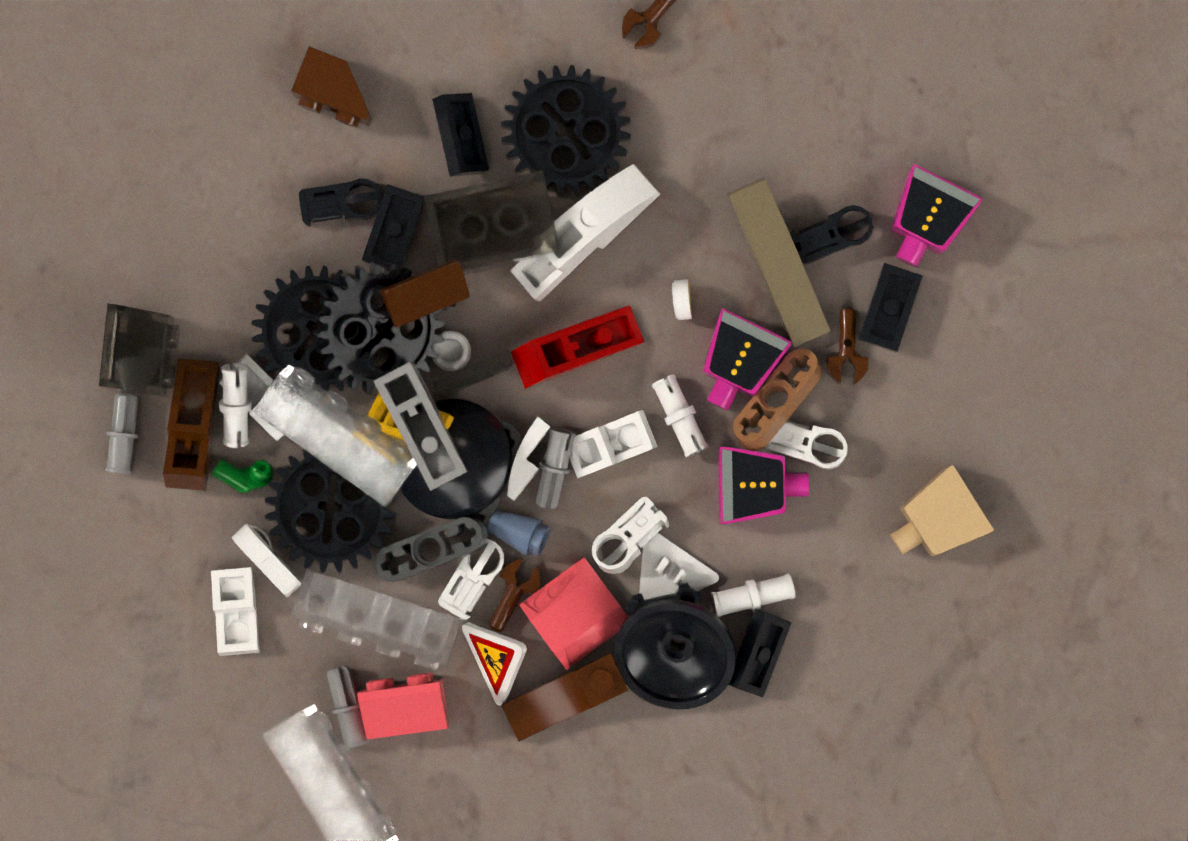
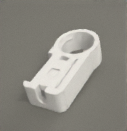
M789 420L786 421L765 447L769 451L812 463L821 469L829 470L840 466L848 453L846 440L840 432L813 425L811 431L810 427ZM824 434L834 435L840 442L842 441L843 450L815 442V440ZM812 449L839 457L840 459L836 462L823 463L815 455L813 456Z
M640 498L609 529L598 535L593 542L592 556L599 568L611 574L622 573L628 569L631 563L641 554L639 547L642 548L662 529L661 526L663 524L666 528L669 527L667 517L661 510L655 507L649 498ZM612 539L622 540V543L611 555L603 561L599 560V550L605 542ZM627 550L626 556L623 559V561H621L618 564L612 565Z
M246 523L232 536L238 547L287 598L304 583L275 553L269 536L258 526ZM253 528L263 533L269 544Z
M487 539L486 543L488 545L473 569L469 564L471 555L465 556L439 597L438 603L441 607L463 620L471 617L466 612H471L486 588L483 584L485 583L490 586L495 576L502 570L505 562L503 550L495 541ZM496 548L499 552L497 567L489 572L488 575L480 574Z

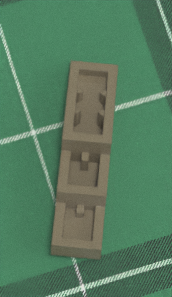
M763 177L727 193L755 265L760 270L772 303L777 308L792 346H799L830 332L812 284L766 179Z

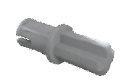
M119 393L114 397L111 432L106 431V435L110 436L105 472L132 474L131 464L134 438H139V435L135 434L139 400L135 395Z
M551 427L544 460L539 462V468L543 469L536 498V505L546 509H555L558 505L564 475L570 474L571 471L568 464L576 435L570 430Z
M343 666L328 671L327 677L335 705L332 714H337L344 741V749L369 743V739H366L350 668Z

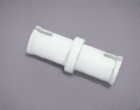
M233 363V370H230V364H225L221 367L223 399L219 401V410L223 413L224 422L223 445L238 448L237 440H240V446L245 447L249 444L248 412L251 411V400L247 398L248 367L245 364Z
M675 374L667 376L666 380L663 378L653 383L652 388L655 389L667 415L664 420L667 426L672 425L687 458L694 455L695 452L699 453L707 449L709 445L706 443L693 416L696 414L693 405H688Z
M789 573L756 583L754 579L745 581L744 586L720 592H711L712 604L717 617L750 608L754 612L755 608L761 610L762 605L796 597Z

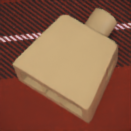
M949 465L942 469L900 507L908 523L891 533L890 537L902 555L922 543L930 556H935L989 534L994 529L954 465Z

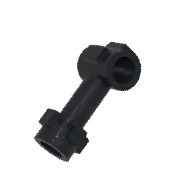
M688 582L679 584L675 593L644 600L642 593L632 595V599L625 600V605L629 616L638 608L660 600H682L698 605L702 601V595L700 590H696Z

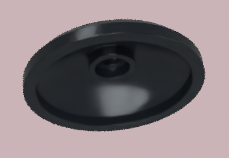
M463 399L439 400L435 402L438 410L454 417L448 431L468 472L430 491L407 445L396 442L393 454L395 478L406 499L420 511L433 517L448 520L470 517L491 505L504 489L509 478L512 463L510 441L500 421L484 407Z
M669 599L646 604L627 617L617 634L614 658L625 684L637 696L663 708L690 709L709 703L726 689L734 673L736 649L729 630L712 612L691 602ZM673 638L682 639L685 643L678 644L673 641Z

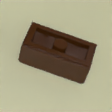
M457 259L380 289L394 328L470 297L462 266Z

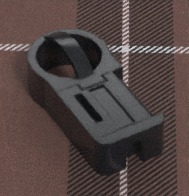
M360 178L346 183L302 189L299 192L302 220L308 227H311L310 221L315 223L340 219L342 216L345 217L346 221L374 218L383 199L380 188L373 181ZM359 186H368L376 190V192L349 196L350 192ZM378 200L376 207L366 214L353 212L348 205Z
M846 206L839 212L829 215L830 222L822 221L800 230V234L797 235L795 230H792L790 235L802 263L805 265L852 246H859L867 242L874 228L869 212L860 206ZM847 212H861L866 216V218L838 228L839 220ZM869 225L868 232L860 239L846 240L842 237Z

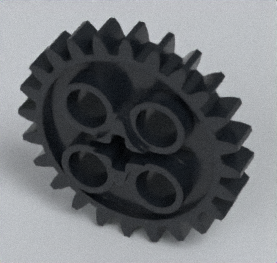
M557 65L553 67L552 78H547L539 70L538 84L534 85L528 79L523 80L527 90L526 94L513 91L512 96L518 102V105H505V112L511 115L513 120L502 121L501 128L512 131V134L501 138L502 144L514 145V149L506 154L507 160L520 159L515 168V173L520 174L528 170L530 173L527 178V184L530 186L539 178L542 180L541 190L543 193L553 184L556 185L557 194L560 197L564 192L565 186H571L573 194L578 196L579 184L583 183L592 192L594 190L593 179L595 177H598L603 182L609 180L605 171L607 167L615 171L620 169L614 156H627V150L620 146L619 142L629 141L631 134L621 131L620 128L630 124L631 120L630 117L618 116V113L626 107L625 101L613 103L612 100L617 94L616 87L604 92L602 89L605 77H600L595 83L591 82L590 69L588 68L581 78L576 77L574 65L570 66L567 76L561 75ZM569 93L576 95L580 100V106L577 110L564 112L557 105L558 99L562 95ZM544 103H548L565 126L575 125L573 128L574 138L589 152V159H584L575 145L566 135L561 138L557 137L559 134L558 124L542 108ZM534 119H543L548 123L549 131L541 138L532 137L526 130L529 122ZM591 124L600 125L606 132L605 138L599 143L588 142L583 136V131L587 126ZM562 149L569 150L575 157L574 163L567 169L557 168L552 162V156L556 151Z
M371 262L370 271L367 274L363 267L357 265L355 266L356 278L353 279L345 273L340 274L344 286L339 288L329 284L328 288L334 297L332 300L324 298L319 300L327 308L326 313L314 314L315 319L324 323V328L313 331V335L325 339V342L320 344L316 351L321 354L330 353L323 362V365L328 369L338 366L334 377L342 381L349 376L347 386L354 390L362 382L363 391L371 394L375 387L374 380L408 362H414L417 368L429 372L430 368L424 360L427 356L432 358L439 357V354L431 347L433 343L444 342V338L435 334V329L445 325L444 321L433 316L440 310L414 320L413 330L407 335H402L400 333V326L394 328L385 303L379 309L373 310L371 308L370 298L373 293L411 277L412 271L405 267L397 275L395 264L387 263L384 272H382L380 264ZM357 321L359 324L358 335L353 340L346 341L344 338L346 325ZM377 321L381 322L382 327L385 329L382 335L377 334V330L374 328ZM363 347L362 354L357 357L356 351ZM387 347L389 352L387 361L383 365L375 366L373 361L375 352L379 348Z
M310 265L306 266L304 278H299L294 270H290L291 283L286 284L279 278L275 279L279 289L277 294L269 290L263 292L270 301L269 305L256 304L255 308L264 314V318L252 320L251 324L262 329V334L252 337V342L264 343L265 347L256 354V357L263 358L269 356L271 361L266 365L265 372L277 368L280 371L276 380L278 384L287 377L292 379V392L298 388L300 383L306 384L307 396H311L315 385H320L324 396L328 395L329 384L334 383L340 392L344 390L343 380L340 381L334 377L338 366L319 371L310 365V353L320 344L324 343L325 340L316 338L300 360H295L293 357L310 333L306 325L309 322L313 324L319 322L314 318V314H310L302 308V297L306 293L313 291L321 294L324 299L332 300L334 295L328 286L329 284L339 288L344 286L340 276L343 270H339L334 278L328 277V269L324 265L319 276H314ZM370 304L373 310L378 307L377 304ZM324 306L323 310L319 313H326L327 308ZM355 321L357 326L355 334L350 338H345L346 341L353 340L358 335L359 324L357 321ZM377 321L374 327H377L382 323ZM291 323L299 329L300 339L295 345L285 346L278 341L276 335L281 325ZM363 347L356 351L357 357L362 354Z
M336 442L332 453H327L323 443H319L318 454L314 456L304 447V460L299 462L290 455L288 459L292 469L288 471L278 467L277 473L283 479L282 482H269L268 484L277 493V496L265 498V504L275 507V511L265 515V520L277 521L278 524L269 531L270 536H283L282 541L277 547L279 551L288 547L293 549L289 558L291 562L297 560L301 555L305 557V570H308L313 562L316 561L319 562L321 574H324L328 563H334L335 569L339 574L342 572L343 562L347 560L354 569H357V556L361 554L370 561L372 555L369 547L371 545L380 549L384 547L382 541L377 537L378 534H391L392 529L383 523V520L394 519L396 515L395 512L385 509V505L395 502V496L383 495V491L391 485V481L383 480L378 482L377 477L383 470L382 466L370 470L367 466L371 456L367 454L358 461L355 459L356 447L354 446L347 455L341 454L340 443ZM336 473L338 481L335 504L337 507H342V510L334 512L331 540L328 544H325L322 541L325 511L318 508L319 505H326L330 475ZM309 476L319 477L324 483L323 491L316 496L306 495L301 489L302 481ZM354 480L362 484L364 495L360 499L350 501L343 497L341 488L348 481ZM303 516H313L319 522V530L312 536L301 535L296 529L297 521ZM344 520L354 521L360 529L357 538L352 541H345L338 537L336 529L340 522Z

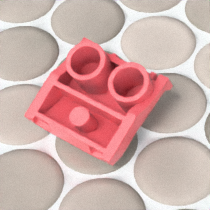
M585 557L519 604L566 670L618 633L623 622L628 617Z

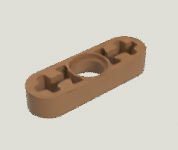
M796 349L787 354L736 417L733 423V432L744 449L756 451L766 447L819 382L822 370L816 355L812 351ZM806 365H808V372L799 371L796 374L794 369L797 366H799L800 368H804ZM793 382H794V384H795V386H796L795 389H793L792 386H791V384H792ZM776 392L788 394V399L782 406L770 407L767 405V400L772 394ZM760 410H762L764 413L762 417L759 413ZM759 426L760 431L757 434L750 432L747 435L746 428H756Z

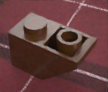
M308 47L291 90L293 95L299 99L298 105L320 114L322 108L337 113L335 120L354 128H358L359 123L369 126L372 117L347 61Z

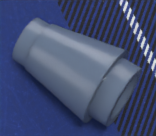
M495 510L487 531L528 557L530 554L540 556L547 543L550 526L543 524V519Z

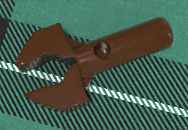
M655 0L644 12H636L631 8L623 17V39L631 32L632 27L643 25L646 22V34L639 39L634 48L642 49L654 46L662 35L657 30V22L676 0Z
M842 308L840 310L839 351L834 357H827V371L837 384L841 383L840 367L845 362L846 357L849 358V362L854 366L853 384L858 383L868 370V357H861L855 350L856 311L853 308Z
M523 558L505 565L499 577L505 579L507 589L489 622L491 629L502 632L520 597L529 592L534 594L538 591L541 585V578L537 565L534 567L528 582L520 584L519 587L516 586L517 579L515 574Z

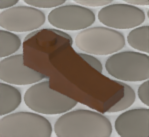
M178 358L167 427L168 444L163 469L166 488L206 491L211 461L212 429L220 370L219 362Z
M608 653L501 706L520 742L559 722L598 706L628 691V688L611 653Z

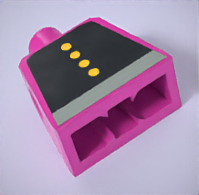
M914 164L907 173L890 229L905 237L896 258L917 268L926 249L941 255L969 220L983 198Z
M722 308L702 370L703 374L716 380L706 401L728 411L738 391L753 397L788 350L791 341Z
M730 447L718 448L719 524H729L786 513V497L809 496L808 472L785 473V456Z

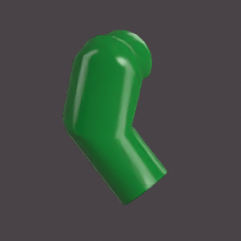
M221 459L214 468L212 476L239 493H248L266 487L273 478L272 466L265 460H257L255 464L239 469L226 460Z

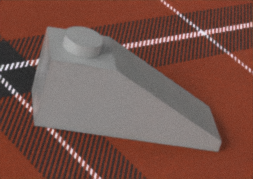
M408 362L374 380L430 491L468 472L435 401L414 362Z

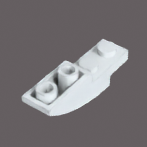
M632 164L583 197L533 240L536 246L510 271L534 300L541 301L597 247L605 248L660 193L637 166Z

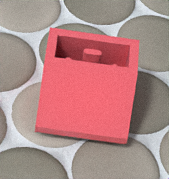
M433 672L409 675L407 683L394 685L393 677L370 680L366 683L367 689L357 693L366 739L442 730L449 727L443 678L434 679Z

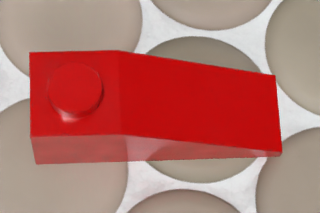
M628 305L530 340L510 353L524 388L527 389L640 345L645 341L632 309Z

